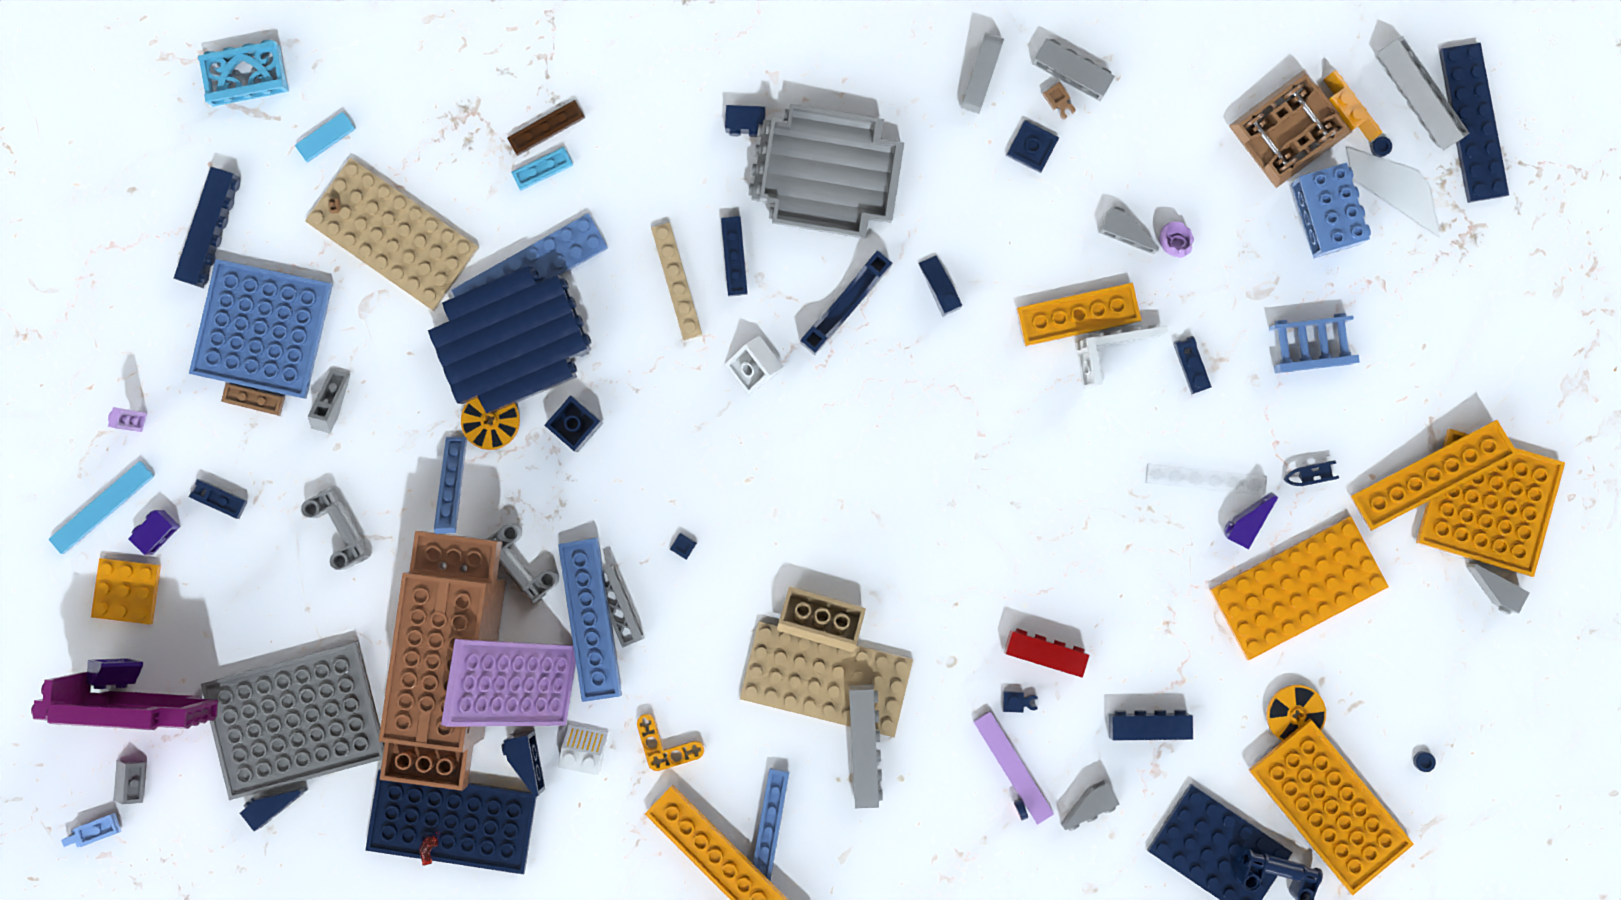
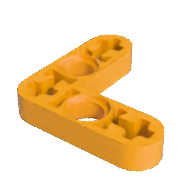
M647 713L638 718V732L648 766L653 771L668 769L697 760L703 756L705 747L702 742L697 740L664 749L654 717ZM643 718H646L647 721L651 720L649 730L654 729L655 733H649L644 736L643 733H646L647 729L646 726L641 725L644 721ZM647 738H656L657 746L654 748L648 747L646 744ZM693 745L701 748L698 755L692 752L688 754L689 758L686 759L684 747H686V751L691 750ZM672 751H680L682 759L679 761L672 760ZM664 753H667V759L670 764H667V760L662 761L660 763V767H657V764L652 763V761H654L655 756H657L658 759L665 758Z

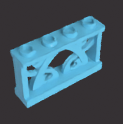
M263 40L260 44L248 43L239 48L227 47L219 52L207 51L204 52V55L198 56L205 90V102L212 107L289 92L282 61L281 46L273 40ZM272 53V63L264 67L263 65L267 64L269 58L262 59L261 55ZM242 61L258 70L250 76L246 86H243L236 78L230 77L232 71ZM212 64H221L220 68H214L217 72L221 73L220 76L211 74L210 66ZM274 68H276L277 80H274L269 73ZM257 77L261 79V83L255 84L254 80ZM212 80L218 81L216 92L213 90ZM228 81L235 82V84H236L235 88H231V89H230L229 87H230L231 83H227V82H228Z

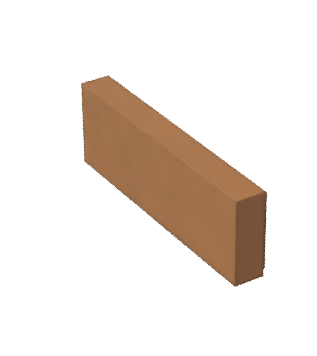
M230 383L225 384L221 402L277 416H281L285 401L283 396Z

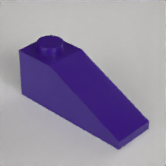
M1270 492L1235 516L1224 528L1225 537L1249 550L1276 503L1278 496Z

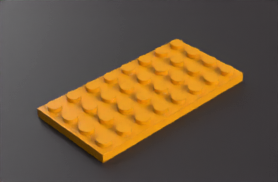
M1349 516L1209 590L1246 660L1249 661L1389 588L1354 520Z
M1308 719L1248 769L1352 896L1414 845L1311 719Z

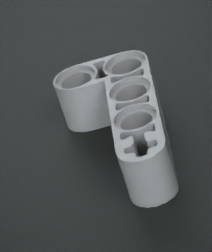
M985 33L964 96L962 109L980 114L1004 38Z

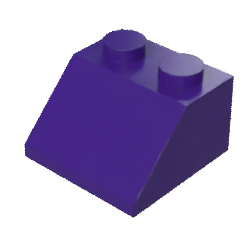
M130 658L88 660L86 684L94 686L93 689H107V685H115L114 688H128V684L136 683L143 667V661Z

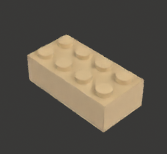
M789 586L777 631L854 653L866 608Z

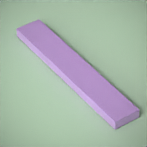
M988 711L974 720L973 723L1036 824L1038 825L1053 816V811L991 712Z

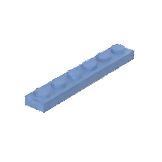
M446 437L434 523L435 534L456 533L467 445L466 437Z
M773 768L769 769L753 865L770 882L790 774L788 771Z

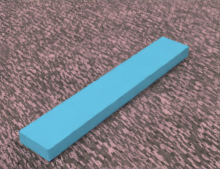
M139 461L48 540L60 554H65L155 476L143 462Z

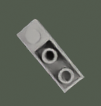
M1105 779L1086 789L1061 823L1064 830H1075L1080 826V823L1094 821L1098 818L1097 815L1103 812L1106 814L1116 809V806L1120 805L1110 783Z

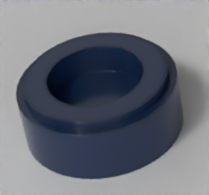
M1383 136L1376 138L1370 146L1372 154L1377 157L1388 155L1392 150L1390 139Z
M1421 751L1414 756L1413 764L1419 771L1430 772L1435 768L1436 760L1431 753Z
M1021 800L1013 802L1021 821L1028 819L1029 816Z

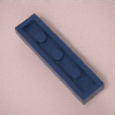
M741 216L721 218L728 297L748 295Z

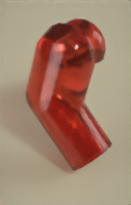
M436 836L426 837L419 847L422 866L432 864L430 851L433 847L438 846Z

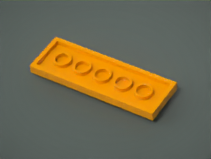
M1133 282L1016 308L1025 347L1142 321Z

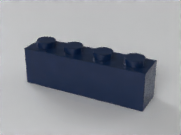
M1181 709L1174 710V713H1166V710H1154V713H1146V710H1134V714H1126L1125 710H1115L1114 714H1109V738L1113 741L1193 740V715Z

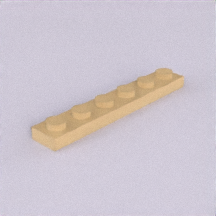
M668 222L651 227L682 338L686 341L703 336L671 224Z

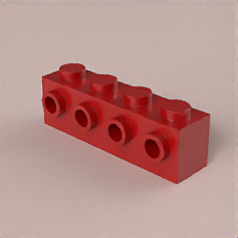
M1016 628L1015 631L1010 630L1004 654L1083 678L1090 656L1084 653V648L1073 646V649L1065 647L1066 643L1054 640V643L1046 641L1047 637L1035 634V637L1028 636V631Z

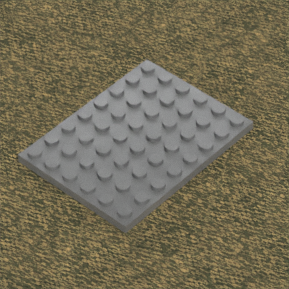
M358 642L201 683L204 699H218L217 717L215 720L210 721L229 800L383 759L384 746L383 742H379L380 730Z

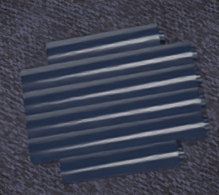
M526 266L442 302L449 321L428 330V333L457 404H464L480 397L485 412L494 413L577 378L575 373L577 372V367L574 361L570 359L589 354L588 351L591 350L590 344L592 342L588 333H585L583 330L584 321L580 314L577 315L575 310L577 304L573 296H570L568 293L569 284L566 278L556 275L539 282L540 275L537 269Z

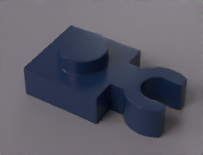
M1003 691V712L1023 713L1024 707L1032 711L1038 710L1037 706L1030 705V701L1038 699V696L1029 695L1024 698V692Z

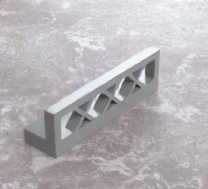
M612 565L605 568L603 574L606 573L610 582L609 586L606 587L607 596L609 591L614 592L617 598L616 605L608 603L612 625L623 648L643 640L645 637L616 568ZM617 609L622 611L625 617L624 623L616 621L614 615ZM624 628L630 629L633 636L632 640L624 641L622 636Z

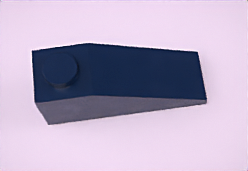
M935 255L918 263L942 317L961 309L963 305L938 257Z
M303 787L263 796L256 800L252 798L243 805L245 809L239 814L255 832L276 817L308 789Z

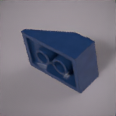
M535 730L510 735L503 740L502 753L504 756L506 755L507 761L533 796L537 797L546 788Z

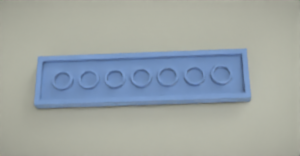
M587 213L451 291L454 297L526 266L536 268L540 275V280L538 281L542 282L553 276L564 274L608 249L590 215Z
M598 538L558 544L581 700L586 702L622 696Z

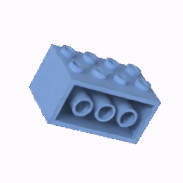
M1347 162L1299 176L1291 184L1313 259L1356 247L1370 240L1371 230L1369 225L1365 224V210L1359 204V190L1353 184V171L1351 167H1348Z

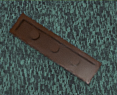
M573 100L512 134L507 139L516 155L519 156L585 119V116L576 100Z

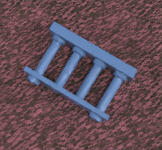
M1346 313L1334 314V318L1287 323V320L1275 321V325L1270 326L1269 331L1278 330L1282 357L1280 364L1274 366L1275 374L1360 363L1359 355H1352L1349 352L1345 322L1353 320L1354 316H1346ZM1337 323L1341 351L1339 357L1332 358V354H1329L1325 324ZM1317 325L1321 356L1317 360H1312V357L1309 355L1306 327ZM1298 328L1302 357L1300 362H1293L1290 359L1286 329Z

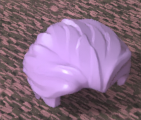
M1171 221L1164 225L1160 231L1159 242L1166 253L1174 257L1183 258L1191 253L1194 237L1191 229L1186 227L1183 222Z

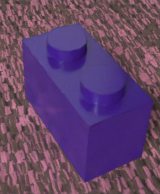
M153 510L145 517L146 520L141 525L136 526L131 532L132 535L128 538L144 555H154L181 527L165 510Z

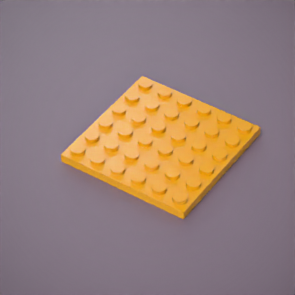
M1447 429L1442 448L1468 434L1454 429ZM1515 448L1519 455L1428 501L1416 543L1534 577L1566 462Z

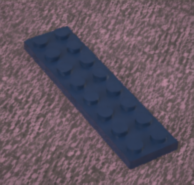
M1481 42L1443 48L1439 51L1448 102L1470 133L1456 142L1467 203L1509 196V190Z

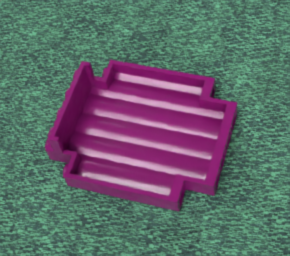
M79 672L44 679L41 687L43 698L34 700V704L31 707V714L34 720L47 721V723L54 725L155 730L157 727L189 729L191 726L215 720L217 717L218 699H203L202 696L108 690L99 693L91 692V685L86 684L87 672Z

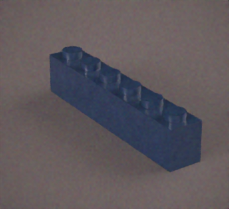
M210 167L173 279L203 289L208 283L209 271L215 263L217 247L222 242L221 235L223 229L228 224L227 217L229 211L234 206L235 193L240 188L239 176Z

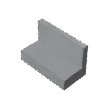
M116 760L113 801L122 805L143 803L146 762L126 763Z

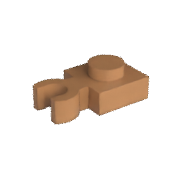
M1060 82L1043 93L1044 98L1053 111L1057 108L1060 109V117L1063 120L1067 118L1065 114L1066 109L1070 110L1072 114L1075 113V107L1067 103L1071 97Z

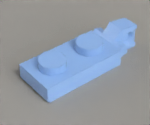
M113 813L73 828L71 830L72 835L61 839L63 847L76 843L77 847H83L121 832V828L116 814Z

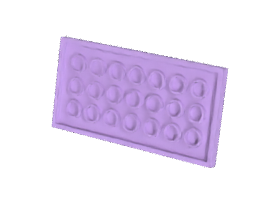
M455 639L441 725L446 727L566 726L576 666L573 645Z

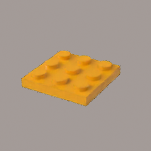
M99 558L91 618L153 624L161 565Z

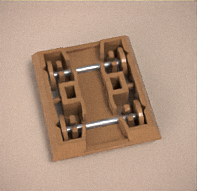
M1305 69L1229 125L1230 129L1275 188L1279 187L1352 133V130L1339 115V112ZM1283 97L1285 102L1277 106L1275 102ZM1271 106L1274 110L1257 123L1264 116L1261 112ZM1324 135V137L1317 141L1319 146L1311 151L1308 146ZM1303 150H1305L1308 154L1299 161H1297L1298 159L1297 157H1295L1288 163L1290 159H1292L1294 156H1296Z

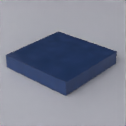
M1024 120L1006 156L1041 173L1060 137Z

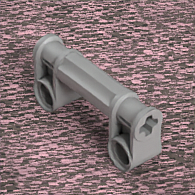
M333 486L305 501L301 506V512L308 518H319L328 513L346 547L331 555L329 563L335 570H346L355 564L365 561L372 555L366 551L363 539L342 501L338 500ZM312 504L316 506L314 514L309 512V507ZM340 556H343L345 559L343 566H339L337 563V559Z
M517 524L505 525L487 539L502 541L499 564L519 587L521 592L526 593L531 600V604L534 605L558 584L559 575L554 570H547L533 578L509 548L521 538V527ZM510 527L515 530L514 538H510L507 534ZM546 574H550L553 578L551 585L547 584L544 580Z

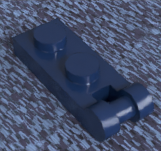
M1194 336L1187 337L1182 342L1180 340L1174 342V348L1191 395L1212 388ZM1189 348L1191 353L1185 355L1184 349Z
M196 479L194 491H191L188 497L235 519H240L248 502L247 500L209 484L204 480ZM203 489L207 490L204 496L201 495Z

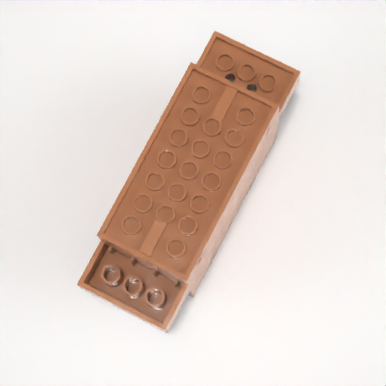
M415 531L409 572L402 573L379 734V742H385L380 780L461 791L468 787L473 746L484 739L486 726L446 727L441 725L455 639L498 641L506 580L497 579L502 541Z

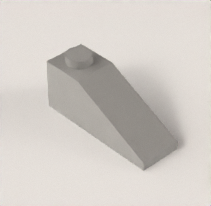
M1111 207L1107 211L1099 231L1100 234L1151 254H1155L1159 250V246L1129 214L1125 213L1124 209Z
M331 368L308 414L311 429L331 433L340 413L350 373Z
M1467 564L1466 568L1490 601L1499 606V611L1508 615L1520 613L1530 592L1477 564Z

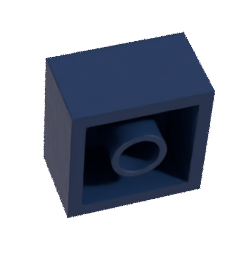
M570 395L544 426L570 449L578 453L601 427L603 422Z

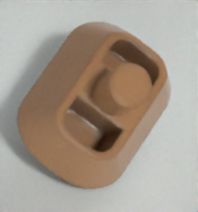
M338 198L328 200L330 213L340 212L341 207Z

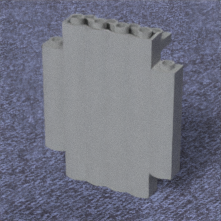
M790 104L789 109H785L784 121H787V123L779 122L780 118L772 117L771 121L763 120V125H759L757 136L761 137L760 145L756 144L754 156H757L758 159L757 164H753L751 176H755L754 184L750 183L748 195L752 196L751 201L775 204L774 207H770L769 219H772V224L865 239L869 220L887 223L893 221L904 142L881 139L884 119Z

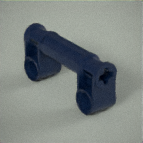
M1245 849L1235 875L1237 881L1249 892L1259 889L1265 872L1292 879L1289 893L1295 900H1314L1323 879V873L1320 868L1316 867L1313 869L1302 863L1265 853H1254L1251 849Z

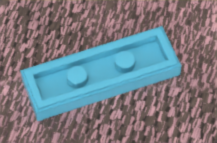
M341 112L298 142L295 147L304 160L309 162L354 131L355 127L346 114Z
M562 147L511 173L519 190L522 191L574 165L565 147Z

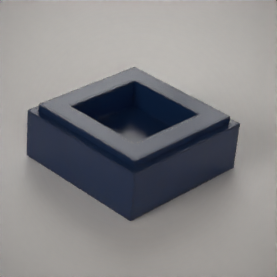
M680 533L670 550L687 560L697 543Z

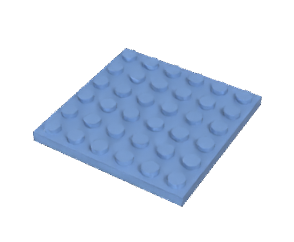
M215 259L189 374L307 399L333 284Z

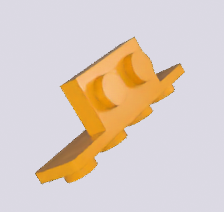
M1336 70L1323 79L1334 94L1329 98V101L1351 130L1359 127L1369 142L1383 133L1379 125L1373 120L1367 109L1361 104L1355 93Z

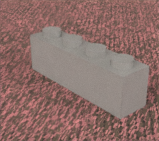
M1045 39L1032 65L1098 101L1102 100L1115 77L1109 69L1094 65L1095 63L1088 58L1083 59L1074 50L1063 48L1054 39Z

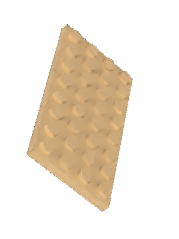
M352 158L347 161L305 220L306 223L432 311H435L479 249L477 245ZM329 199H339L341 207L339 213L332 214L329 212Z
M758 622L740 700L851 727L849 685L874 684V691L878 690V703H874L875 710H879V722L875 723L876 730H880L881 735L895 738L913 659L856 645L853 653L777 631V625Z

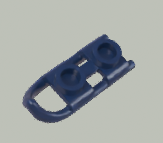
M1336 460L1296 468L1284 477V481L1293 486H1307L1337 480L1339 476H1333L1331 469L1332 464H1337ZM1313 468H1319L1318 471H1312ZM1300 472L1299 478L1302 483L1290 481L1289 477ZM1320 476L1321 479L1314 480V477Z

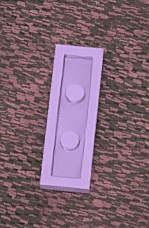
M113 407L108 415V427L142 432L147 413Z

